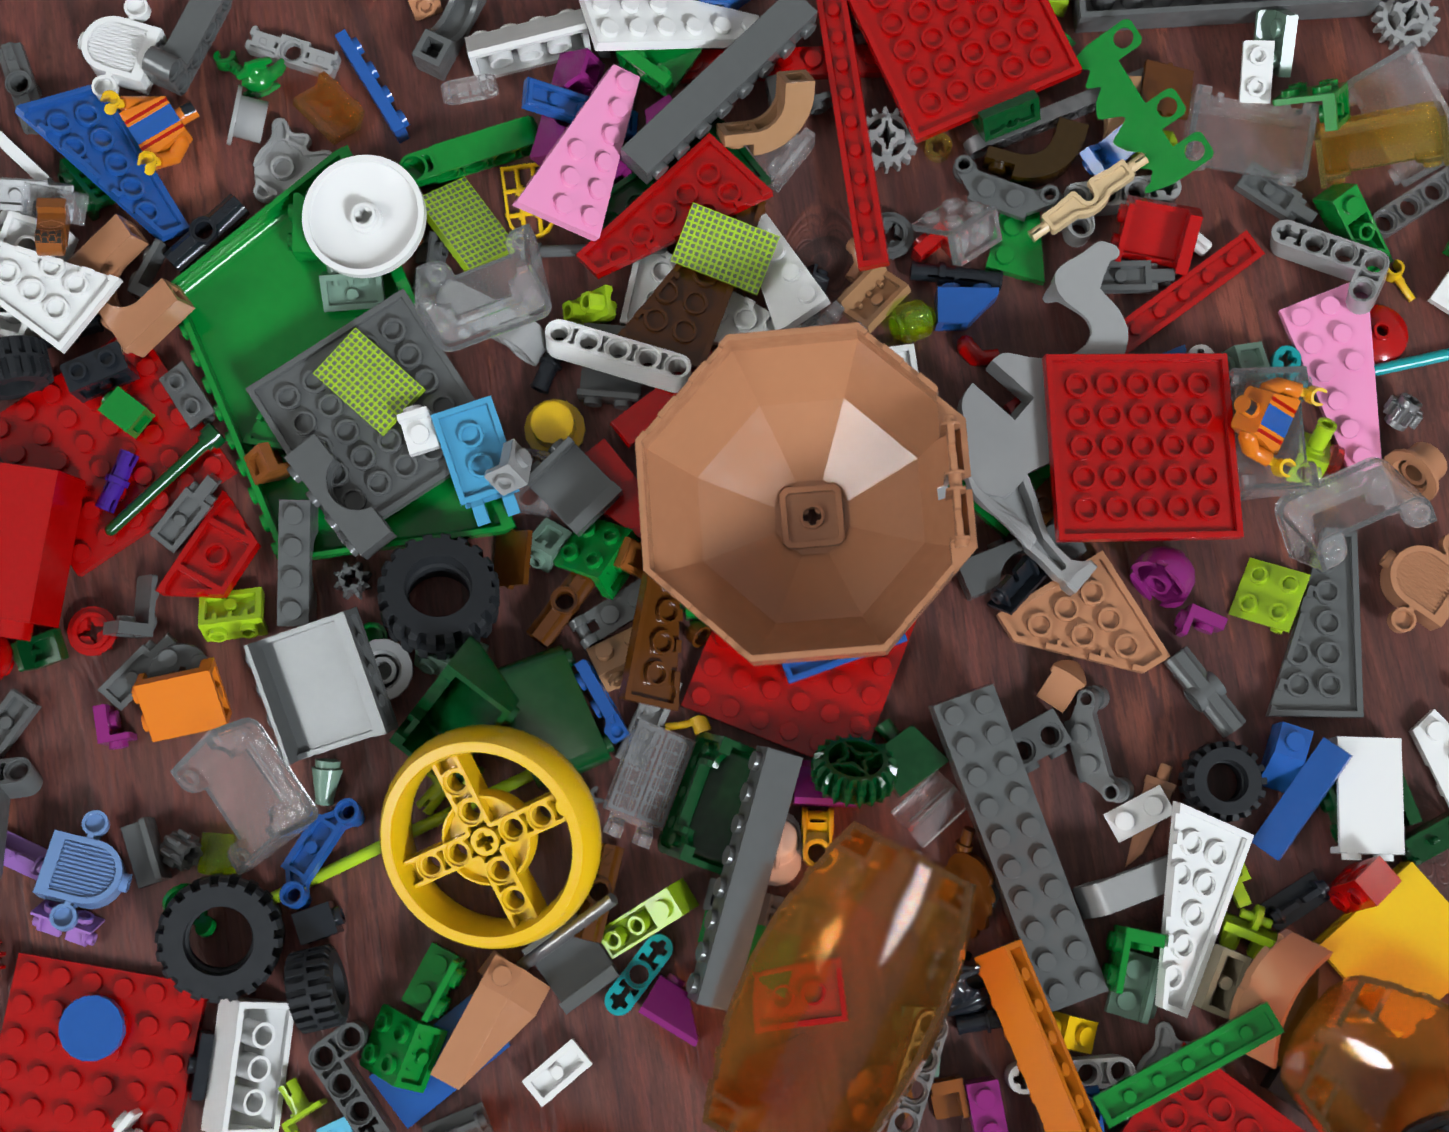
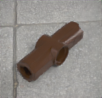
M570 572L561 586L552 592L549 602L526 633L540 645L549 649L570 619L578 614L581 604L595 587L592 579ZM564 596L571 597L574 600L573 605L566 610L560 609L557 606L558 600Z
M602 843L600 864L592 887L597 884H603L608 888L609 893L614 894L624 848ZM590 892L581 906L579 915L598 902L591 898ZM609 910L574 935V937L601 944Z

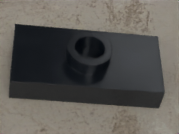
M199 1030L196 1053L189 1055L187 1074H192L189 1089L190 1100L203 1101L205 1098L215 1037L211 1030Z

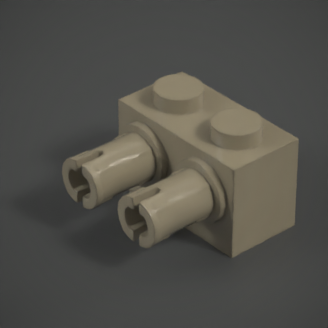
M1215 943L1192 1005L1229 1020L1230 1009L1236 990L1250 966L1252 958Z

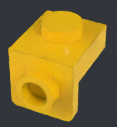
M1058 1011L1052 1012L1067 1049L1091 1054L1098 1022Z

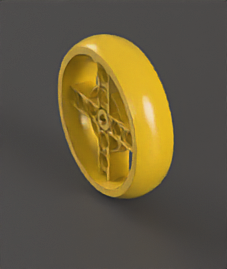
M490 724L470 725L447 731L424 743L408 757L395 774L384 798L380 816L379 837L382 859L396 893L406 907L427 927L443 937L466 946L485 949L514 948L538 941L564 925L582 906L592 888L600 864L602 849L600 820L595 801L583 777L574 765L552 745L530 733L512 727ZM471 753L494 754L514 761L537 776L548 787L550 792L524 803L509 792L489 789ZM433 769L452 808L443 825L442 841L417 852L412 832L413 803L422 780ZM456 773L464 777L465 784L457 780ZM471 802L478 805L480 813H476L472 809ZM540 806H544L550 811L551 818L542 814ZM513 819L520 821L523 830H519L514 826ZM567 821L572 841V865L564 888L547 905L528 867L537 849L538 834ZM458 844L466 848L467 854L460 851ZM431 856L439 861L440 867L433 863ZM500 861L507 863L510 871L504 870L500 865ZM457 871L469 881L481 885H491L508 918L483 915L460 905L445 894L435 884L434 880ZM514 890L520 891L524 896V900L519 899L515 895Z

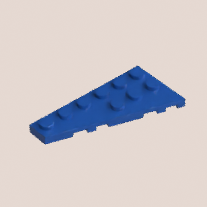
M91 85L16 105L15 113L155 238L165 242L185 235L189 231L190 226L156 171L153 175H146L144 173L146 164L137 165L138 156L142 150L121 118L118 109L112 115L106 114L104 107L110 102H101L93 93Z

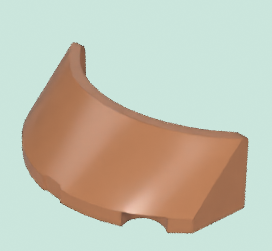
M1289 929L1283 930L1279 933L1274 946L1271 948L1264 946L1246 970L1236 990L1230 1009L1229 1020L1267 1001L1283 1028L1297 995L1313 973L1331 958L1333 952ZM1281 1034L1249 1051L1246 1055L1276 1069Z

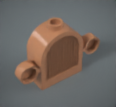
M1449 533L1440 539L1438 544L1439 551L1429 546L1416 545L1398 553L1390 549L1380 560L1379 564L1382 566L1380 573L1382 592L1386 599L1397 607L1387 617V624L1393 632L1402 634L1411 631L1415 627L1416 622L1432 631L1441 628L1449 618Z

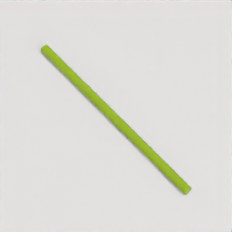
M527 769L489 787V789L510 792L534 779L531 772ZM471 802L472 809L478 807L477 804ZM452 806L412 824L413 838L444 824ZM380 840L321 868L312 880L310 887L381 854ZM281 888L271 892L275 904L281 902L279 897Z

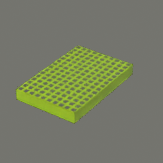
M462 177L423 195L427 211L426 221L467 275L515 252L517 245L466 177Z
M693 202L670 262L758 295L780 236Z
M356 327L313 372L318 379L382 436L397 422L396 415L403 413L404 408L412 406L426 391Z

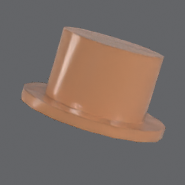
M1416 442L1408 449H1394L1387 454L1382 463V471L1387 484L1397 495L1413 503H1427L1437 495L1439 480L1447 471V461L1438 448L1426 442Z

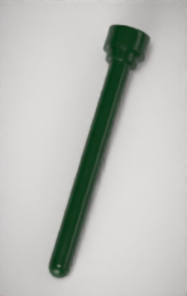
M208 423L200 430L202 434L197 437L199 441L105 526V533L113 536L119 532L208 449L211 451L214 448L218 449L227 441L224 436L211 423Z

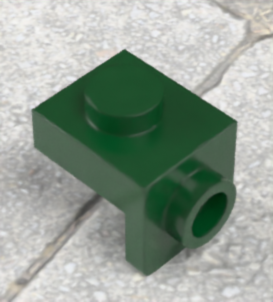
M60 628L51 629L33 636L31 641L16 640L11 642L13 658L20 672L38 670L69 658Z

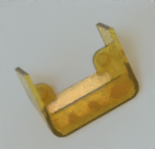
M1427 101L1353 115L1340 129L1325 132L1324 123L1319 122L1313 125L1321 189L1327 188V185L1345 182V177L1350 176L1353 171L1415 160L1416 163H1422L1423 167L1428 168L1441 165L1443 160L1445 166H1449L1447 115L1440 101Z

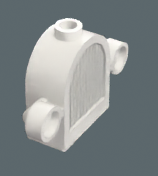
M126 0L124 11L128 18L120 16L100 18L94 21L79 36L78 48L82 50L84 58L97 75L91 87L99 100L107 90H112L119 95V87L149 95L153 83L142 69V60L148 48L155 46L163 50L168 39L162 28L143 23L151 16V8L146 0Z

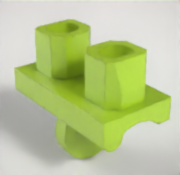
M603 285L593 291L581 294V297L573 301L568 300L562 304L564 320L584 325V323L598 324L600 322L608 323L612 321L616 316L617 308L616 302L611 300L612 286Z
M1257 904L1252 911L1242 908L1239 917L1226 912L1218 940L1221 946L1231 950H1236L1241 938L1251 941L1246 952L1248 956L1254 959L1264 946L1268 948L1274 946L1278 934L1270 930L1273 920L1264 917L1265 907Z

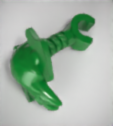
M231 50L230 56L226 59H222L220 51H215L213 55L216 66L220 71H230L236 75L235 77L238 80H242L243 87L248 89L242 95L262 98L281 87L275 81L286 70L283 58L270 67H267L272 62L270 57L247 61L243 67L239 64L235 50Z

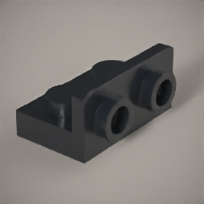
M117 341L60 365L69 392L82 403L115 390L117 386L122 387L140 379L136 367L126 359L122 347Z

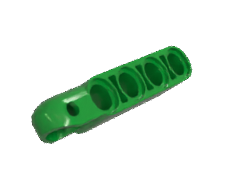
M533 116L520 117L409 153L401 159L399 165L412 176L419 187L434 182H448L530 156L538 126Z

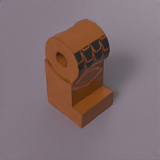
M37 198L36 253L38 256H65L70 229V215L66 198Z

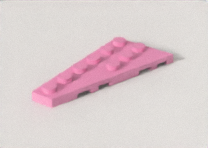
M615 64L608 68L591 92L588 100L579 109L571 124L562 133L543 160L542 165L528 181L525 189L516 198L512 206L595 242L600 238L640 76Z
M1348 282L1279 310L1278 314L1292 346L1301 354V367L1309 385H1315L1327 391V393L1317 391L1314 397L1317 402L1323 404L1319 406L1323 417L1329 418L1337 424V429L1333 433L1332 438L1350 479L1381 468L1382 455L1370 311L1361 315L1349 311L1346 307V297L1350 284ZM1362 292L1354 294L1357 298L1365 299L1369 297L1367 294Z

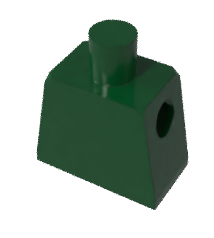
M888 718L874 728L885 743L886 750L893 751V758L897 760L898 779L893 789L897 798L903 796L949 762L913 725L900 733L891 719Z

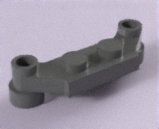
M968 155L957 157L953 165L955 180L963 184L968 192L967 202L1023 222L1026 216L1041 211L1045 213L1062 200L1061 192L1054 185H1046L1042 189L1033 190L978 171L976 163ZM963 165L969 166L965 170L960 169V167ZM1047 195L1055 196V198L1051 200H1048L1045 197Z
M1090 685L1078 693L1077 703L1070 720L1064 721L1066 731L1072 740L1070 747L1080 783L1087 782L1101 793L1106 801L1123 803L1133 797L1134 785L1126 777L1116 778L1113 775L1097 715L1098 710L1108 705L1110 695L1104 686Z

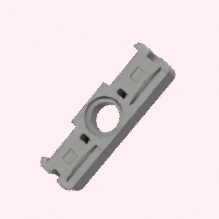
M256 25L251 28L250 35L252 40L247 39L245 48L251 56L256 58L270 57L272 63H276L279 59L283 58L284 64L288 68L329 81L335 79L341 64V58L337 51L331 54L315 49L310 42L282 34L280 38L261 32ZM289 48H300V56L294 60L286 58L285 55Z

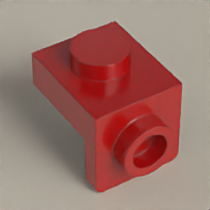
M940 225L929 235L925 232L913 242L912 245L914 247L910 257L915 262L923 263L937 250L942 248L954 260L961 249L959 246L960 242L952 231H946Z

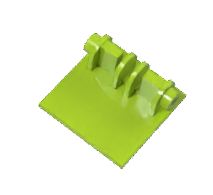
M1250 557L1228 614L1271 627L1270 631L1277 634H1282L1283 631L1289 633L1311 575Z

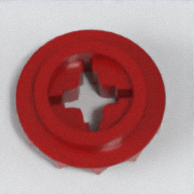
M97 606L85 607L75 613L67 628L70 645L77 652L86 656H101L102 653L112 649V645L118 636L103 635V629L97 633L96 641L93 637L84 635L91 630V622L96 627H104V622L116 621L112 613Z

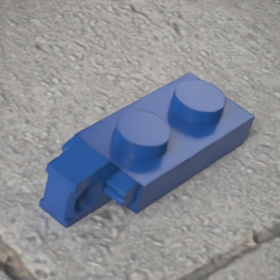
M583 659L574 664L578 671L575 674L578 684L583 691L588 689L594 699L590 701L591 707L599 718L602 716L605 718L604 733L613 744H617L630 736L631 733L592 663Z

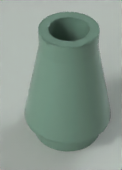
M331 758L315 759V766H311L315 794L314 804L323 806L334 805L335 794L343 772V768H340L341 760Z

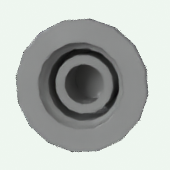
M238 85L226 143V145L230 146L233 137L260 143L269 102L241 95L243 85Z
M374 639L369 641L389 700L400 696L408 688L413 676V663L409 653L402 649L399 643L389 639Z

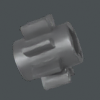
M1402 393L1399 398L1391 395L1383 406L1385 408L1383 412L1387 414L1384 420L1398 431H1405L1407 426L1415 429L1424 418L1422 416L1423 412L1420 410L1423 405L1417 398L1408 393Z

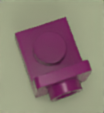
M1191 604L1185 610L1182 608L1179 610L1174 621V626L1177 627L1175 635L1178 637L1187 635L1192 623L1195 624L1194 629L1212 635L1213 632L1218 633L1224 630L1228 618L1198 605Z
M107 704L92 706L98 744L109 746V750H117L129 747L128 742L138 740L137 733H118V729L121 728V717L114 706Z

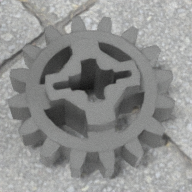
M1382 0L1374 11L1376 13L1371 18V22L1378 23L1372 31L1373 33L1381 32L1380 43L1386 40L1390 42L1389 50H1392L1397 45L1399 46L1400 53H1404L1408 47H1410L1412 52H1415L1420 46L1425 47L1437 33L1436 25L1440 22V18L1433 15L1439 8L1438 6L1431 7L1429 5L1432 0Z
M884 106L881 114H878L875 108L872 109L871 118L867 116L868 129L870 130L879 124L875 130L869 131L871 148L875 152H872L875 172L878 167H883L884 174H888L889 167L891 166L898 172L901 168V162L906 165L910 164V155L915 156L917 151L916 144L903 118L899 117L898 108L894 110L893 114L889 113L887 106ZM884 132H886V138L889 142L888 149H886V143H884L883 139ZM900 150H902V151H901L900 153H898L897 155L892 156V154H893L895 151H900Z

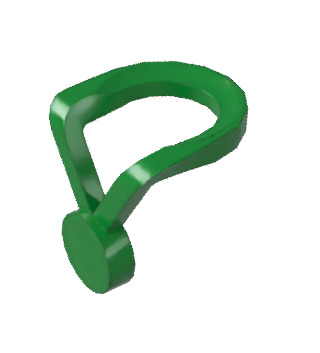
M182 883L170 889L163 898V910H165L171 899L190 883ZM208 910L200 914V919H195L192 925H195V931L199 936L207 938L214 933L217 923L216 920L208 916Z

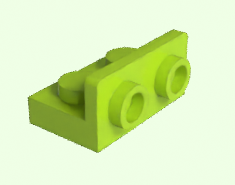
M254 587L232 590L227 598L199 597L198 627L206 642L219 643L231 639H250L267 635L268 627L264 620L265 593L263 588Z

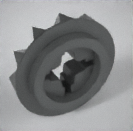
M884 212L882 216L885 234L893 226L894 237L898 239L897 241L891 240L887 244L889 259L893 261L897 257L904 256L910 249L914 239V232L910 222L904 216L894 212Z

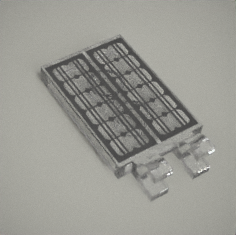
M636 718L602 807L611 811L602 832L620 839L624 824L628 822L638 826L631 843L649 849L653 839L654 827L660 830L664 829L696 741Z

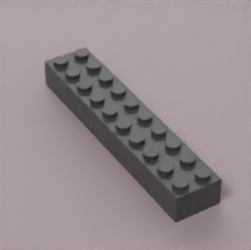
M1071 0L1074 33L1108 31L1123 19L1131 20L1136 29L1255 23L1256 12L1260 9H1287L1299 15L1298 20L1370 16L1382 1ZM1121 28V29H1119L1118 31H1120V30H1129V29H1127V28Z
M985 684L929 705V711L949 760L972 826L975 829L985 861L994 875V882L1015 941L1022 940L1051 1011H1057L1109 991L994 684Z

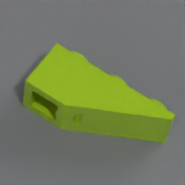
M681 878L606 925L602 944L613 960L699 906V903L685 880Z

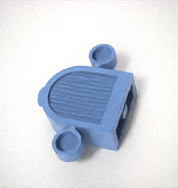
M99 810L88 812L82 819V828L87 834L86 837L54 830L33 893L38 898L62 903L56 905L49 915L51 925L62 932L69 931L76 926L79 918L76 911L77 907L84 909L104 907L112 903L121 892L127 893L131 885L132 874L126 873L125 864L112 846L100 841V837L108 832L110 821L106 814Z

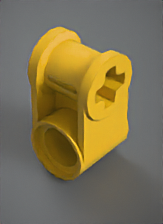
M807 807L801 808L802 859L810 868H822L831 859L834 808H828L827 811L808 810ZM812 845H819L825 850L826 855L822 862H813L808 857V849Z

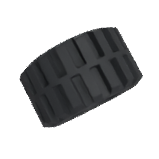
M25 335L0 337V400L25 397L29 393L43 390L54 381L44 340Z
M1232 741L1214 742L1193 750L1188 755L1190 758L1184 760L1181 765L1184 768L1183 772L1178 774V780H1182V786L1178 787L1179 793H1184L1186 797L1183 799L1185 805H1190L1192 808L1223 822L1238 821L1240 818L1248 817L1251 815L1250 811L1258 809L1261 805L1258 800L1264 798L1266 791L1262 790V785L1267 784V777L1262 778L1261 771H1265L1263 764L1258 765L1255 761L1259 757L1254 752L1248 753V747L1244 745L1237 746ZM1217 763L1227 765L1236 776V791L1227 801H1221L1214 797L1207 785L1208 772Z
M331 944L289 953L284 968L285 993L291 1016L299 1030L307 1034L345 1025L350 1007L349 989L341 958Z

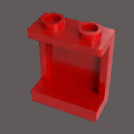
M1128 195L1126 204L1121 203L1118 209L1117 222H1121L1119 231L1112 234L1110 241L1120 251L1118 258L1114 261L1121 262L1122 258L1151 260V263L1174 268L1175 274L1187 276L1203 220L1201 208Z

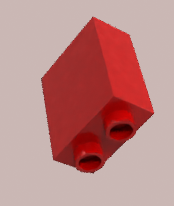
M0 462V637L31 641L34 625L59 628L86 484L85 480L59 470Z

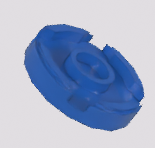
M86 995L74 1000L64 1010L59 1021L58 1036L61 1044L72 1057L81 1061H98L108 1057L121 1046L126 1035L125 1015L122 1008L113 999L104 995Z

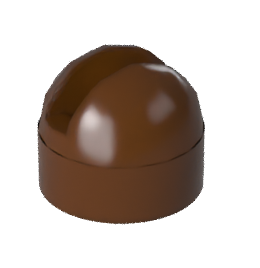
M701 620L690 621L691 625L688 629H684V636L694 647H702L706 644L712 630Z

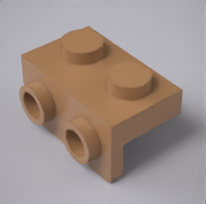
M885 266L863 271L853 284L842 292L837 302L847 319L853 323H860L871 333L911 292V289L906 282L887 271Z
M632 627L586 649L607 692L621 687Z

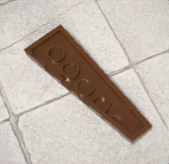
M644 571L642 573L618 699L665 710L678 711L680 671H677L678 653H681L682 640H679V621H683V609H680V602Z

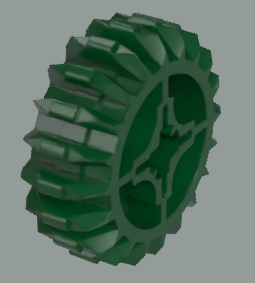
M850 734L847 738L837 735L835 740L826 739L824 745H818L811 759L810 775L812 777L811 781L815 784V790L821 791L823 798L831 797L833 804L842 802L846 807L849 804H853L860 809L862 804L872 807L874 802L883 803L885 797L891 796L895 784H897L898 765L897 760L893 758V751L886 750L885 744H876L875 738L866 740L862 735L859 738L852 737Z

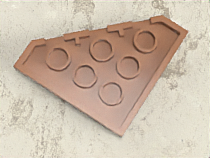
M1103 550L1087 559L1092 560L1098 567L1075 594L1068 596L1061 590L1059 583L1051 581L1031 593L1012 615L1005 612H1000L996 615L1013 643L1140 674L1147 672L1171 657Z

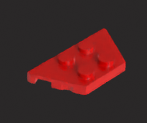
M222 490L212 509L204 517L157 587L156 591L162 596L227 598L260 549L261 545L231 497Z

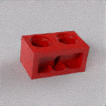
M1376 856L1348 865L1328 885L1330 890L1327 894L1330 896L1331 903L1338 910L1348 914L1378 906L1402 880L1381 856Z

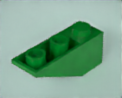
M1335 182L1312 199L1324 225L1333 235L1381 250L1389 257L1390 263L1394 261L1357 184ZM1375 266L1367 267V269L1371 272L1380 271V269Z

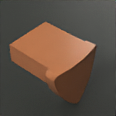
M1073 660L1055 662L1050 668L1051 674L1036 695L1062 713L1078 690H1083L1086 686L1085 673L1079 663Z

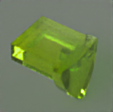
M202 832L201 851H203V855L200 856L197 872L206 875L223 873V875L235 874L237 868L234 866L237 834Z

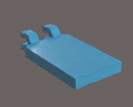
M490 395L430 415L461 506L465 505L466 509L472 507L478 527L491 523L485 503L498 498H502L508 517L521 513L514 494L520 492V489L507 495H501L484 477L485 471L499 465L503 443L507 442L492 396Z

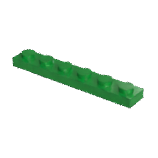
M1264 1001L1091 1097L1107 1126L1111 1128L1285 1031L1268 1002Z

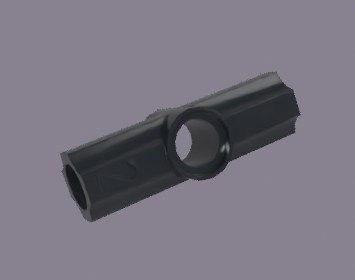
M230 193L206 216L194 219L190 224L189 231L163 255L182 273L223 241L250 213ZM206 230H213L210 237L201 239L202 234Z

